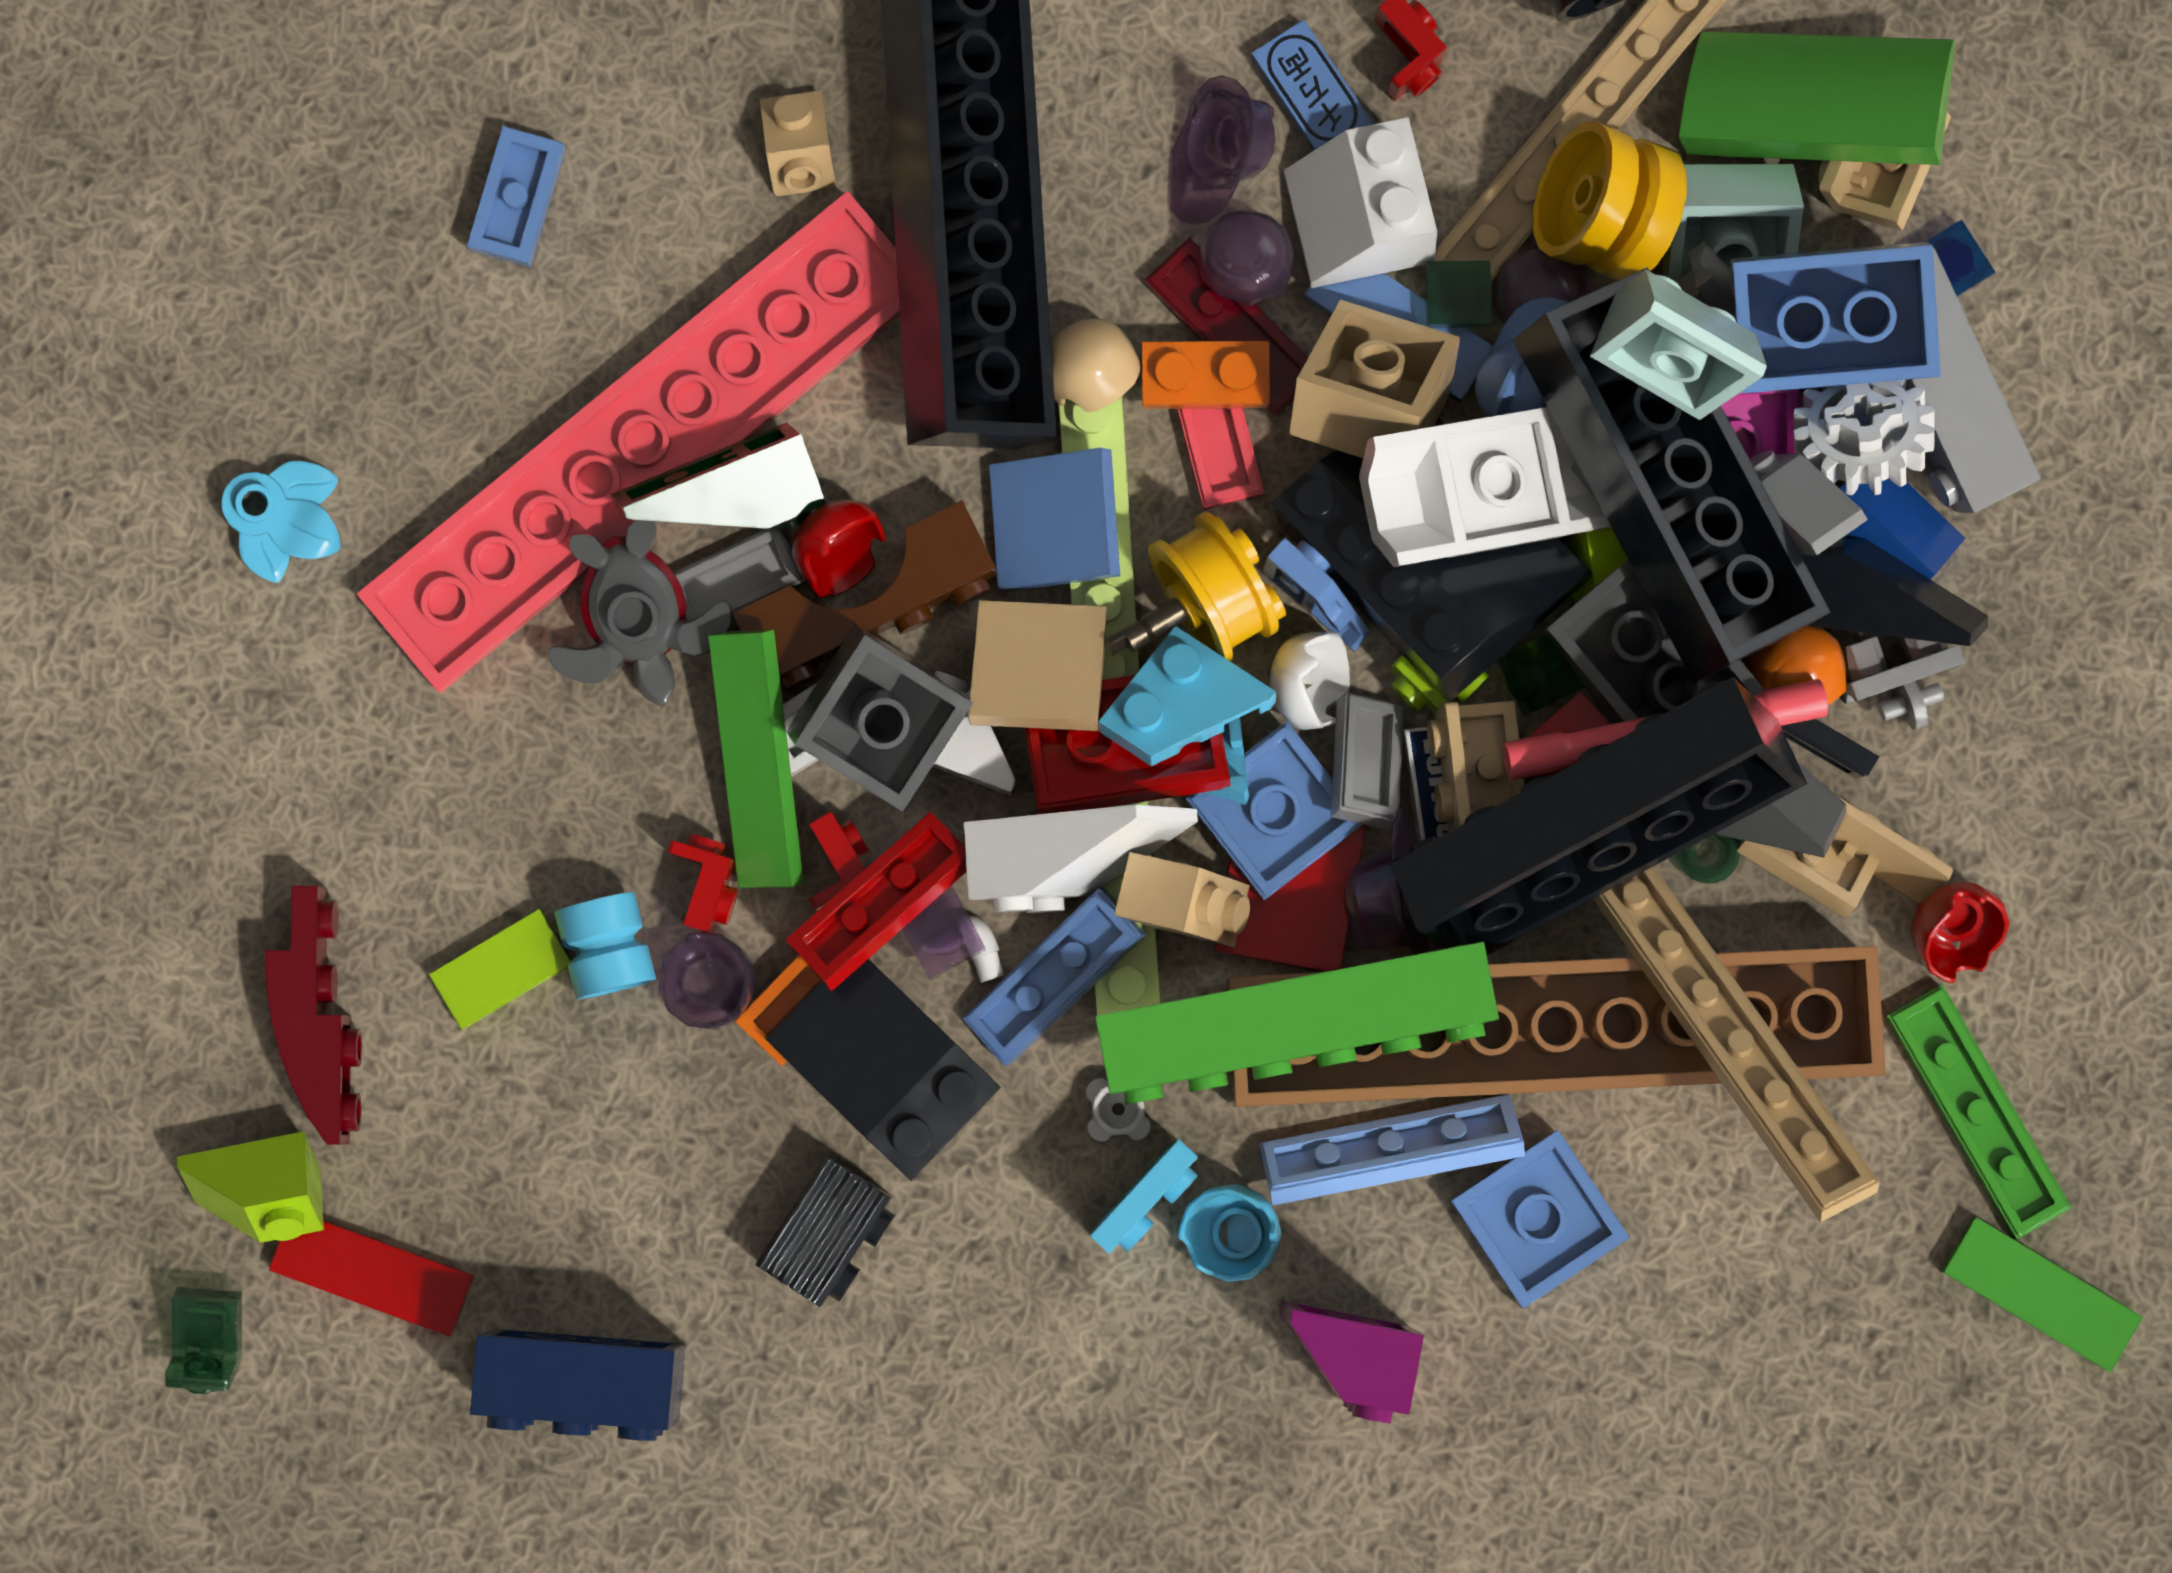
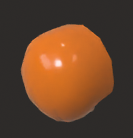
M1806 626L1796 633L1748 656L1746 659L1745 667L1764 690L1820 679L1825 688L1828 705H1830L1845 693L1847 689L1848 674L1843 651L1838 641L1821 627Z

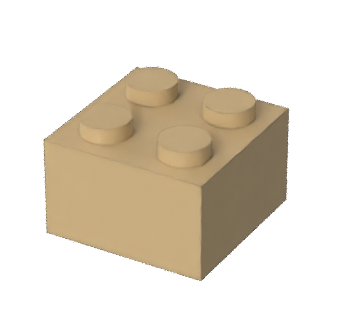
M1340 299L1297 377L1289 435L1364 458L1369 438L1434 427L1451 394L1461 337Z

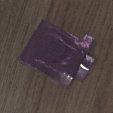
M950 886L902 929L929 980L986 951L953 886Z

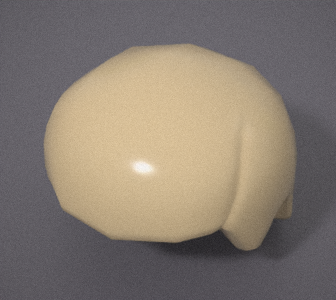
M1104 319L1076 320L1051 337L1054 400L1059 405L1064 406L1066 404L1065 399H1069L1086 412L1097 411L1119 400L1135 384L1142 368L1141 360L1128 337L1113 322Z

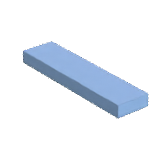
M1510 1094L1259 1143L1272 1206L1525 1156L1524 1140Z

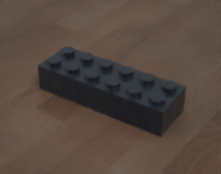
M1647 267L1545 313L1512 340L1695 684L1796 633L1831 612L1722 407H1718L1699 420L1590 357L1616 292L1644 270L1649 271Z
M1732 677L1726 681H1716L1701 687L1693 694L1690 701L1668 713H1657L1644 718L1635 726L1633 732L1615 742L1597 745L1586 750L1578 757L1576 763L1560 772L1529 781L1522 787L1518 795L1497 806H1488L1474 811L1465 819L1463 825L1441 837H1430L1419 841L1412 846L1408 855L1391 863V866L1418 931L1445 949L1484 942L1486 955H1489L1807 785V782L1778 719Z

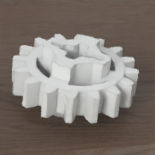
M1906 380L1826 386L1822 387V393L1807 388L1803 392L1804 407L1795 408L1793 437L1795 454H1802L1817 469H1821V472L1833 483L1838 479L1845 481L1847 495H1854L1859 484H1869V488L1874 495L1881 494L1882 481L1890 479L1893 483L1902 487L1906 485V467L1920 472L1925 468V452L1934 450L1935 428L1934 407L1925 405V390L1922 386L1906 391Z

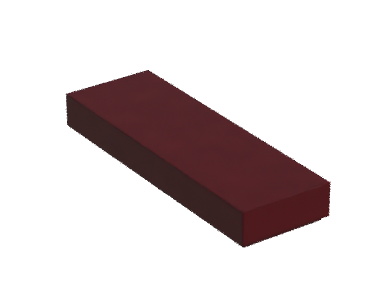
M1189 237L1144 280V284L1200 341H1269L1270 406L1267 409L1277 417L1294 401L1297 377L1308 357Z

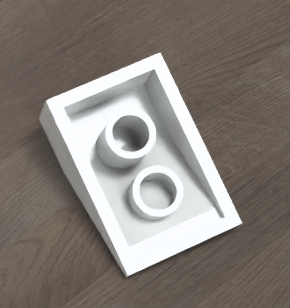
M1126 805L964 822L968 900L994 901V912L1026 911V913L1065 911L1064 899L1089 897L1099 887L1102 888L1124 873L1129 852L1148 856L1197 823V809Z

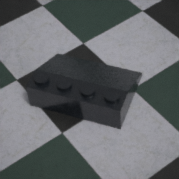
M1438 418L1434 426L1445 425ZM1339 450L1316 462L1271 502L1281 528L1297 545L1301 541H1305L1329 562L1330 567L1326 571L1327 575L1334 580L1349 600L1448 703L1592 578V572L1558 538L1393 567L1371 538L1359 479L1363 458Z

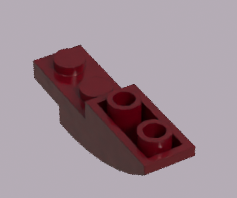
M291 886V950H265L266 989L271 1023L286 1073L307 1117L326 1145L350 1144V1132H358L360 1130L362 1117L360 1093H350L351 1067H360L363 1044L361 1029L351 1028V1016L326 1015V1003H335L338 991L336 965L327 964V939H336L338 934V904L336 900H327V888L320 886Z

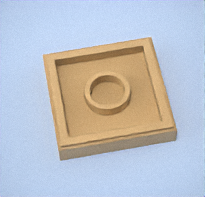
M979 600L970 700L973 704L968 714L970 725L1099 731L1098 721L1100 718L1107 606Z

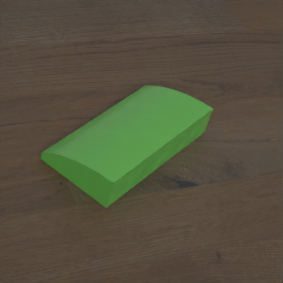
M1701 32L1689 74L1679 139L1687 155L1940 165L1955 50L1954 39Z

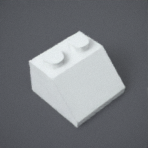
M1409 117L1346 130L1284 169L1289 200L1311 288L1435 262L1437 228Z

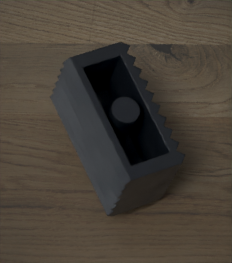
M826 1155L755 1265L819 1307L825 1303L828 1296L840 1302L861 1270L850 1263L864 1241L875 1248L894 1219L895 1214L886 1209L893 1196L830 1155Z

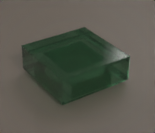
M1490 260L1427 261L1425 264L1426 326L1430 328L1490 327L1492 323Z

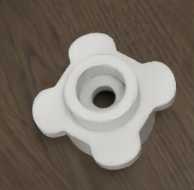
M1103 1078L1095 1079L1088 1085L1086 1096L1092 1102L1093 1118L1088 1123L1087 1128L1092 1138L1104 1142L1115 1135H1128L1133 1140H1140L1147 1136L1151 1123L1145 1117L1144 1101L1125 1105L1123 1092L1109 1095L1107 1081ZM1115 1103L1124 1105L1125 1111L1122 1115L1117 1116L1112 1112V1107Z

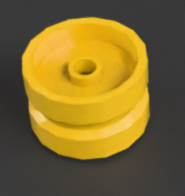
M1597 121L1579 124L1564 136L1549 158L1538 185L1533 207V233L1539 249L1550 257L1576 266L1586 264L1595 272L1616 280L1625 278L1647 267L1651 271L1670 247L1681 222L1687 196L1686 169L1681 156L1670 148L1643 138L1633 140L1625 132Z

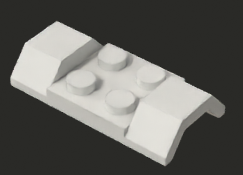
M1548 407L1375 436L1367 441L1359 479L1372 541L1393 567L1610 528L1611 526L1595 496L1571 470L1570 467L1577 461Z

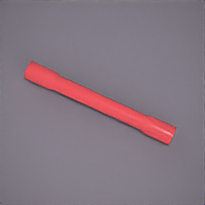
M1820 679L1765 689L1753 695L1778 719L1781 726L1827 717L1828 715L1827 696ZM1644 718L1570 733L1553 732L1504 742L1502 744V751L1507 775L1510 781L1561 771L1576 763L1578 757L1586 750L1597 745L1611 744L1633 732L1635 726Z

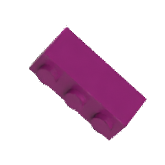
M1282 1301L1280 1314L1331 1390L1344 1402L1343 1406L1348 1408L1347 1411L1352 1412V1416L1391 1423L1393 1412L1409 1415L1424 1339L1423 1334L1409 1325Z

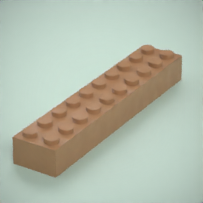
M1878 946L1716 953L1805 1079L1886 1076ZM1634 957L1488 964L1499 1020L1483 1023L1486 1036L1447 1043L1445 1030L1419 1035L1421 1048L1387 1055L1382 1054L1381 1044L1375 1043L1355 1047L1356 1061L1318 1068L1316 1055L1290 1060L1293 1073L1254 1080L1252 1067L1231 1071L1233 1107L1722 1084V1082ZM1318 973L1228 977L1226 979L1227 991Z

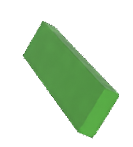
M774 629L730 631L708 635L738 888L793 887L802 884L804 881Z
M1943 984L1932 988L1885 1015L1884 1017L2011 1237L2017 1240L2071 1209V1205Z

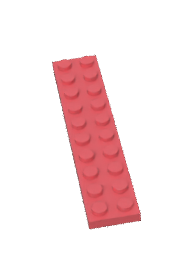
M846 191L366 585L357 595L436 691L440 694L443 693L587 574L589 566L575 558L571 552V536L574 534L596 535L602 544L613 536L627 537L628 527L635 520L626 519L617 509L611 497L612 493L756 435L900 316L896 247L853 196Z

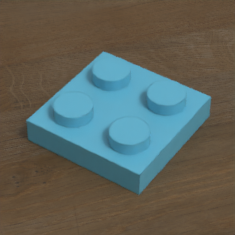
M1176 1138L1089 1232L1090 1237L1108 1254L1118 1244L1126 1252H1129L1154 1224L1146 1214L1163 1196L1171 1204L1174 1203L1197 1178L1198 1175L1190 1166L1198 1156L1180 1139Z

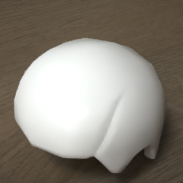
M1308 632L1293 636L1283 643L1273 660L1270 671V688L1276 691L1275 706L1294 728L1301 730L1319 729L1335 724L1336 717L1328 716L1326 713L1331 707L1337 705V700L1344 693H1350V666L1347 650L1338 632ZM1304 684H1312V686L1306 689Z

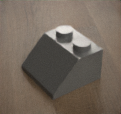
M855 624L786 732L794 745L903 812L971 708L973 702L905 654Z

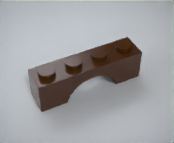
M962 500L905 528L906 550L901 570L892 585L882 595L867 604L847 609L829 608L806 599L792 586L788 585L732 613L741 631L774 629L780 683H782L785 691L797 688L819 676L816 665L836 655L855 624L874 636L896 626L899 634L902 635L931 621L934 618L930 610L931 608L951 598L954 599L957 607L978 599L991 590L987 581L997 576V570Z

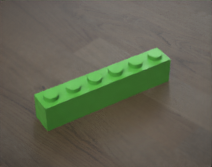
M1484 942L1095 1016L1109 1095L1123 1092L1125 1105L1163 1098L1162 1084L1187 1080L1189 1092L1228 1085L1226 1072L1252 1067L1254 1080L1293 1073L1290 1060L1316 1055L1318 1068L1356 1061L1355 1047L1375 1043L1381 1044L1383 1055L1421 1048L1419 1035L1445 1030L1447 1043L1486 1036L1483 1023L1499 1020Z

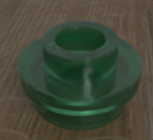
M1717 834L1704 839L1714 842L1719 850L1718 858L1712 864H1704L1697 858L1696 848L1700 842L1676 854L1677 863L1688 878L1699 883L1712 884L1726 879L1734 872L1740 860V853L1737 852L1740 844L1738 839Z

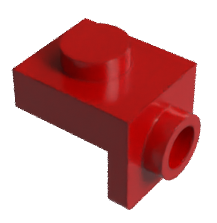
M1386 0L1378 7L1374 22L1410 62L1391 79L1387 93L1395 102L1407 91L1414 98H1417L1442 76L1443 71L1438 65L1442 63L1447 47L1434 33L1438 29L1437 24L1421 3L1416 0H1412L1410 3L1406 0Z
M832 811L809 824L841 878L840 881L808 899L816 912L865 870L859 857L870 851L851 818L839 824Z
M689 833L686 844L670 840L667 853L672 856L702 865L683 925L713 935L716 923L728 925L737 900L738 889L729 886L735 861L722 856L725 844Z

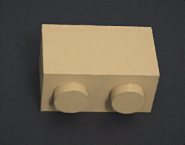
M1129 852L1114 915L1165 932L1235 948L1237 936L1244 930L1249 918L1250 902L1247 895L1250 885L1200 867Z

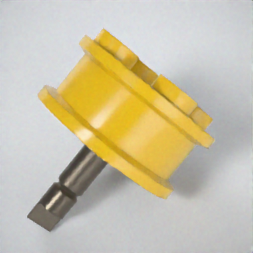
M1203 512L1194 518V529L1172 543L1168 544L1161 539L1151 543L1148 546L1150 563L1169 601L1141 617V621L1136 620L1106 638L1105 643L1111 654L1114 656L1127 647L1132 652H1135L1148 644L1151 638L1156 639L1183 623L1193 638L1231 661L1233 658L1232 648L1257 633L1265 638L1277 633L1279 629L1278 620L1286 616V610L1275 590L1268 583L1263 584L1253 565L1259 562V557L1255 547L1244 531L1239 528L1231 533L1218 516L1215 517L1209 512Z

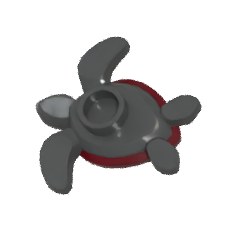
M635 520L628 527L627 537L613 536L604 544L596 535L574 534L570 539L571 552L575 558L589 566L581 593L583 622L589 635L597 644L588 648L555 645L549 649L550 663L557 672L564 676L590 684L607 680L624 662L633 663L634 679L642 695L654 704L664 706L671 697L675 685L673 668L666 654L671 649L694 656L710 652L708 635L728 632L733 622V610L730 603L726 600L718 601L699 617L685 620L686 603L680 582L669 566L650 550L657 532V526L654 521Z

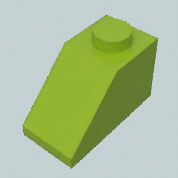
M304 1131L177 1156V1168L194 1202L260 1243L272 1240L287 1241L295 1239L302 1234L324 1230L319 1163Z

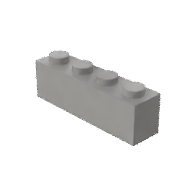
M1933 248L1941 377L1906 380V391L1922 386L1925 390V405L1934 407V450L1927 452L1935 469L1934 472L1930 473V480L1936 495L1946 507L1952 505L1956 512L1975 513L2040 480L2041 477L1937 252Z

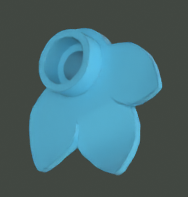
M289 461L276 468L269 475L259 472H247L238 475L227 484L221 497L222 514L226 522L239 532V555L250 571L261 578L278 583L285 574L290 556L301 559H318L340 550L341 542L337 528L326 510L319 506L336 487L338 477L318 464L305 461ZM248 492H258L265 498L266 508L261 515L252 516L244 511L242 499Z

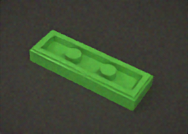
M1971 1217L1940 1270L1941 1273L2107 1372H2112L2143 1318L2141 1315L1977 1217Z

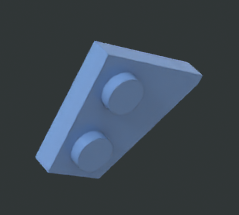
M1284 538L1267 557L1263 573L1330 632H1338L1344 644L1355 652L1371 632L1334 580L1327 575L1326 571L1330 567L1329 562L1305 541H1301L1295 547Z

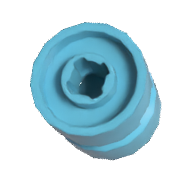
M635 892L606 896L568 906L554 912L563 947L576 952V956L567 965L576 1000L597 997L657 980L648 945L635 940L634 934L643 926Z

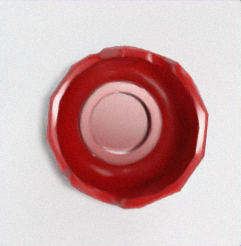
M858 500L830 501L814 510L799 525L793 537L792 556L799 573L817 597H834L853 588L872 572L875 567V559L871 550V542L874 538L883 542L886 536L877 514L867 503Z
M1955 882L1938 888L1921 900L1910 928L1916 952L1929 973L1946 983H1954L1956 981V973L1959 971L1975 970L1983 972L1986 969L1991 953L1996 951L2004 942L2010 921L2004 904L1997 894L1976 883ZM1952 942H1961L1959 950Z

